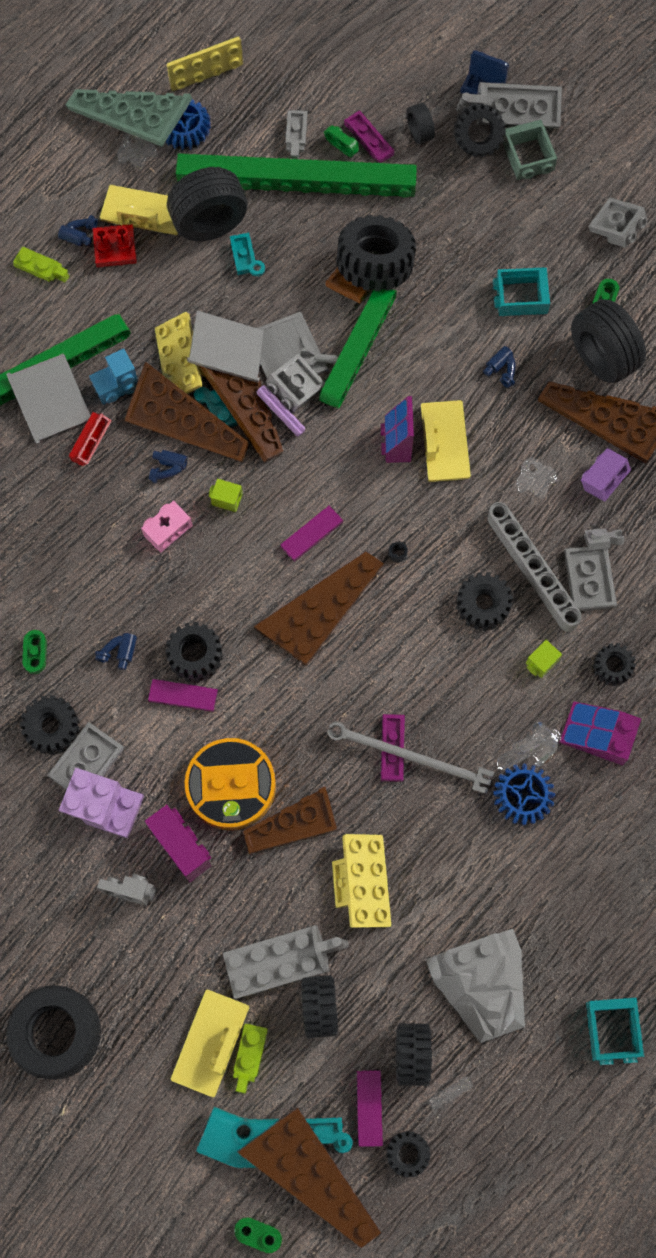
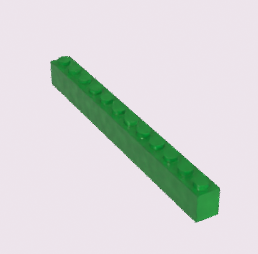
M179 153L177 158V182L193 171L207 167H221L233 172L237 176L243 190L259 189L263 191L280 190L283 192L301 191L303 193L321 192L323 194L341 193L343 195L415 197L417 165Z

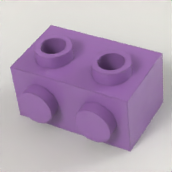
M607 448L603 454L596 458L593 466L584 472L581 479L584 490L605 502L631 471L628 459Z

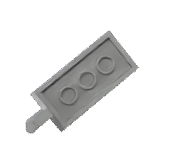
M479 83L478 94L464 93L456 107V111L462 113V109L468 108L470 104L482 103L496 109L501 114L505 126L515 127L542 120L545 128L559 129L561 126L562 87ZM484 118L477 119V125H490Z
M315 925L224 952L223 956L234 999L300 981L303 977H313L330 972L327 954L346 949L349 943L347 940L339 937L323 941L318 926Z

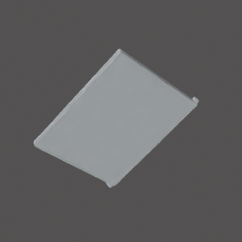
M197 310L190 356L187 358V361L212 370L259 382L258 372L264 330Z
M301 312L257 328L264 330L260 365L267 379L273 372L297 354L302 358H311L310 355H301V350L307 346H315V351L321 354ZM317 362L313 365V370L317 375L328 371L326 364L323 362Z
M64 354L13 374H6L36 444L40 443V440L83 424L90 418L89 411Z

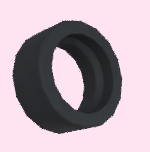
M422 102L408 107L406 118L414 141L417 144H422L433 140L435 137V127L426 104Z

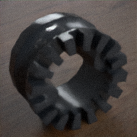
M401 541L393 542L389 547V558L396 563L403 562L408 555L406 544ZM398 548L400 551L403 550L404 554L398 557L392 551Z

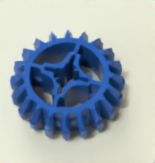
M191 100L167 138L166 143L168 146L173 144L175 149L181 146L182 150L185 147H189L191 150L192 145L198 147L199 141L204 142L205 137H208L211 128L210 116L200 102L195 104V101Z
M526 764L522 765L521 770L517 765H514L513 772L507 768L505 770L506 776L500 774L498 778L501 782H496L494 785L499 790L494 791L493 795L500 797L494 803L495 805H503L499 808V813L506 810L508 813L505 815V819H509L511 815L514 816V824L517 823L519 818L522 825H526L527 818H529L531 824H535V816L538 820H543L544 816L542 813L548 815L550 812L548 807L554 805V802L550 799L555 797V793L549 792V790L554 788V785L546 784L550 777L545 776L542 778L541 775L544 771L540 769L538 773L534 772V765L531 766L530 770H527ZM526 778L523 785H508L514 779ZM533 781L539 786L542 797L532 789ZM527 785L526 791L528 792L527 795L529 796H527L521 804L522 797L519 793H521ZM506 792L516 799V808L508 801ZM536 802L541 804L532 811H522L527 803L535 804Z

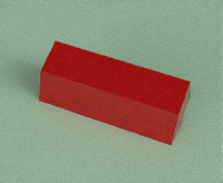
M92 412L69 454L70 460L82 466L88 465L112 420L102 413Z

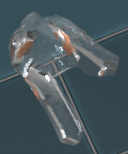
M535 722L526 738L511 744L513 749L497 758V769L505 771L507 768H511L532 755L537 759V762L534 763L537 767L544 765L555 754L558 742L561 740L560 733L555 729L550 730L543 722Z

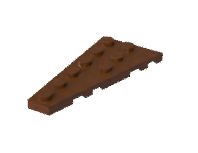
M550 381L538 397V402L645 464L656 450V406L651 408L640 405L639 402L606 395V397L596 395L592 391L575 390L574 387Z
M364 552L255 625L254 629L307 666L381 570L383 563L368 552Z

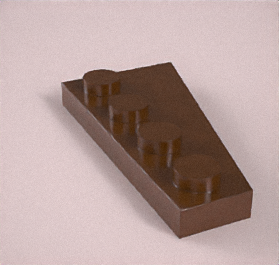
M326 786L310 796L302 798L290 807L282 809L272 817H268L244 830L243 833L249 855L337 831Z

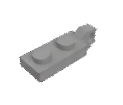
M288 110L286 150L291 151V159H299V153L304 152L306 148L307 111Z

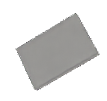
M588 547L564 549L570 597L579 611L616 608L617 602L608 548L588 550Z
M88 722L47 776L66 790L75 768L104 777L125 748Z

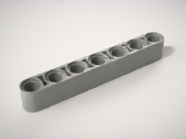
M502 502L494 503L491 505L488 514L490 526L560 628L566 632L576 630L581 621L579 609L510 509ZM499 512L503 517L497 518L493 513ZM511 529L515 532V534L509 535L505 532V530ZM522 546L527 551L520 552L517 550V547ZM529 564H536L539 569L533 570L529 567ZM547 581L551 587H544L541 585V582ZM553 599H560L563 604L556 605ZM571 616L574 618L575 622L569 623L566 621L565 617Z

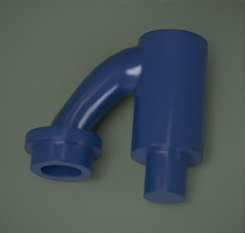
M90 215L86 219L74 220L66 225H62L58 232V238L78 246H90L92 238L86 237V233L76 230V228L86 226L87 230H93V228L97 227L98 219Z
M503 346L486 363L487 367L483 370V373L489 377L507 364V373H503L500 378V382L506 388L515 384L513 378L516 365L513 352L508 347Z
M154 450L152 459L159 460V464L172 468L161 472L160 468H152L149 480L156 484L158 480L179 474L182 470H185L188 456L167 450H162V452Z
M123 633L111 639L100 651H95V660L108 663V660L111 658V655L108 653L116 646H119L116 658L119 661L118 669L126 670L128 663L132 662L137 636Z

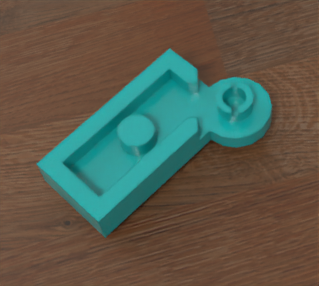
M200 387L195 390L194 397L198 403H206L208 410L230 428L238 425L215 389L209 391L206 387Z
M342 1117L306 1119L322 1144L333 1143L334 1148L340 1153L348 1152L351 1149L352 1138L342 1131Z

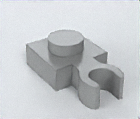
M606 529L586 530L584 534L588 550L610 548V544H624L622 530L607 532Z

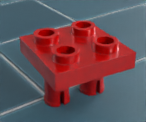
M133 224L93 228L97 268L137 263Z

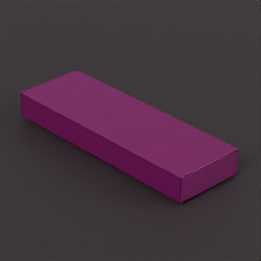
M360 110L344 120V125L376 163H383L394 156L395 151Z
M329 505L281 543L280 546L295 562L343 523V519Z
M152 679L148 701L214 712L218 689Z
M383 714L382 741L404 748L405 715ZM381 751V781L403 782L404 758Z
M357 1071L358 1146H383L381 1071Z

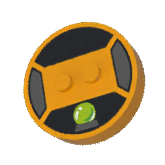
M237 738L220 739L201 748L192 758L185 775V792L191 808L203 822L221 830H240L255 824L271 807L276 792L275 773L269 758L256 745Z

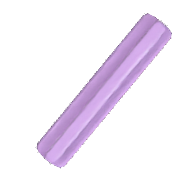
M261 386L257 391V395L297 437L303 434L305 427L267 386Z

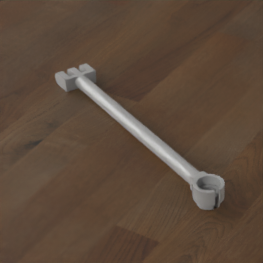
M339 721L332 722L329 725L331 729L327 730L329 737L333 740L349 739L473 781L472 789L482 793H487L488 788L480 784L490 785L491 783L490 779L483 777L484 774L491 777L494 775V771L480 766L477 773L350 731ZM339 726L341 732L336 734L332 728Z

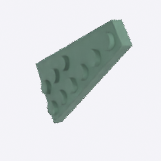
M75 89L66 103V107L68 110L163 146L191 102L192 97L190 94H183V96H175L174 93L155 95L154 92L126 91L125 94L117 93L116 91L99 93L97 90Z

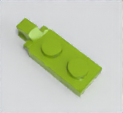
M23 246L13 261V265L16 268L49 282L50 280L54 281L56 278L66 283L69 278L68 270L63 268L62 264Z
M246 1023L244 1025L233 1076L238 1078L237 1092L246 1093L248 1082H255L268 1033L267 1028Z

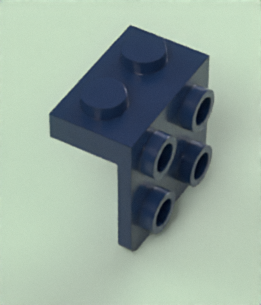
M473 50L469 73L461 87L460 93L478 94L479 83L506 84L509 64L502 59Z

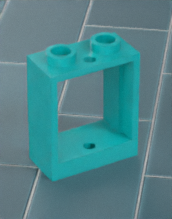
M547 267L498 269L496 278H493V290H497V296L494 297V306L498 308L499 316L548 314L550 295ZM537 283L538 302L505 303L503 284Z
M637 998L586 1002L593 1061H599L600 1065L614 1064V1059H623V1063L638 1062V1057H644ZM628 1009L633 1051L600 1054L595 1012Z

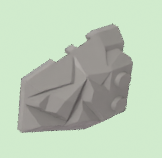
M513 929L486 936L426 959L434 984L442 991L448 999L447 1001L462 1017L461 1019L480 1043L525 1027L522 951Z

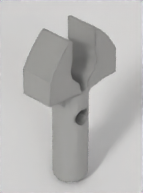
M307 346L301 350V355L311 356V358L303 359L312 369L313 365L317 362L335 364L339 358L337 355L318 354L315 351V346Z

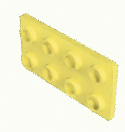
M240 37L167 63L171 90L183 89L188 85L201 82L204 79L217 76L243 65Z
M114 185L109 186L100 215L101 221L119 225L133 224L135 228L178 235L167 210L166 202L168 195Z
M184 312L157 326L155 334L162 374L185 393H190L202 387L201 375L206 376L198 365L187 361V358L190 356L193 331L190 315Z
M458 400L422 403L421 414L428 481L470 479L463 402Z
M345 834L342 836L344 858L332 862L336 908H349L351 928L390 927L391 915L383 836Z
M206 990L177 1061L171 1081L210 1097H215L248 1013L249 1006L213 991Z

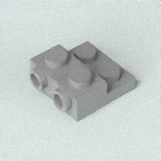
M609 198L590 223L589 230L592 233L607 237L608 243L626 248L629 243L632 244L636 240L637 231L640 228L644 229L647 224L645 208Z
M299 354L273 372L265 382L267 388L274 395L276 394L281 399L282 404L288 410H291L292 413L306 404L325 385V382Z
M132 874V877L125 876L123 883L112 877H107V880L100 879L97 886L105 895L148 906L149 901L154 900L156 893L154 885L149 884L145 877Z

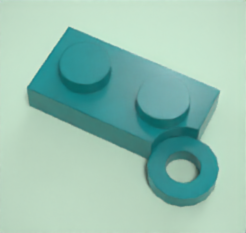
M244 233L229 236L237 275L247 273L256 277L263 275L265 265L262 261L255 260L250 234ZM255 266L261 267L259 271H255L253 268Z

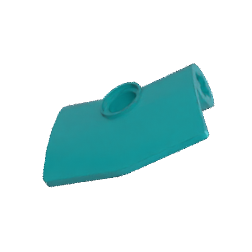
M214 1106L196 1151L235 1168H257L237 1153V1151L280 1119H248ZM240 1125L249 1126L250 1132L248 1135L240 1136L237 1134L236 1131Z

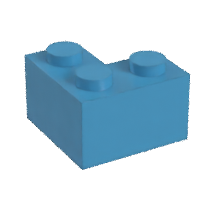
M125 349L106 356L105 359L108 367L89 375L92 386L102 405L113 403L119 397L135 392L138 378Z

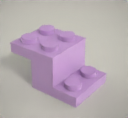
M75 768L59 811L82 819L85 824L129 838L144 795L122 788L117 781Z

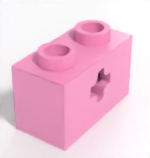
M172 501L170 504H165L155 517L147 519L141 529L143 535L161 553L193 525L191 518L175 501Z

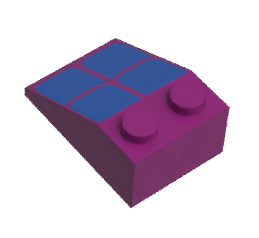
M407 396L385 415L384 423H380L381 436H385V442L381 443V455H385L386 463L411 462L414 438L412 396Z
M574 701L559 743L623 766L629 759L641 718L622 711Z

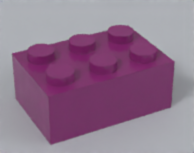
M166 804L144 821L189 883L212 867L209 862L212 859L203 844L199 846L196 844L198 839L189 826L183 827L182 824L185 822L175 807L170 809Z

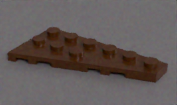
M145 361L124 421L243 462L249 442Z
M199 366L264 463L280 456L283 448L277 430L273 427L271 412L267 409L266 403L257 395L258 389L262 386L261 381L254 382Z
M298 1107L237 1151V1153L359 1247H364L381 1234V1231Z

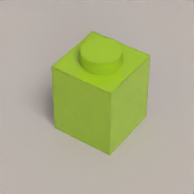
M217 479L216 484L212 485L209 491L212 506L237 512L243 495L242 486Z
M545 640L528 657L526 661L527 669L533 675L543 678L560 661L562 653Z

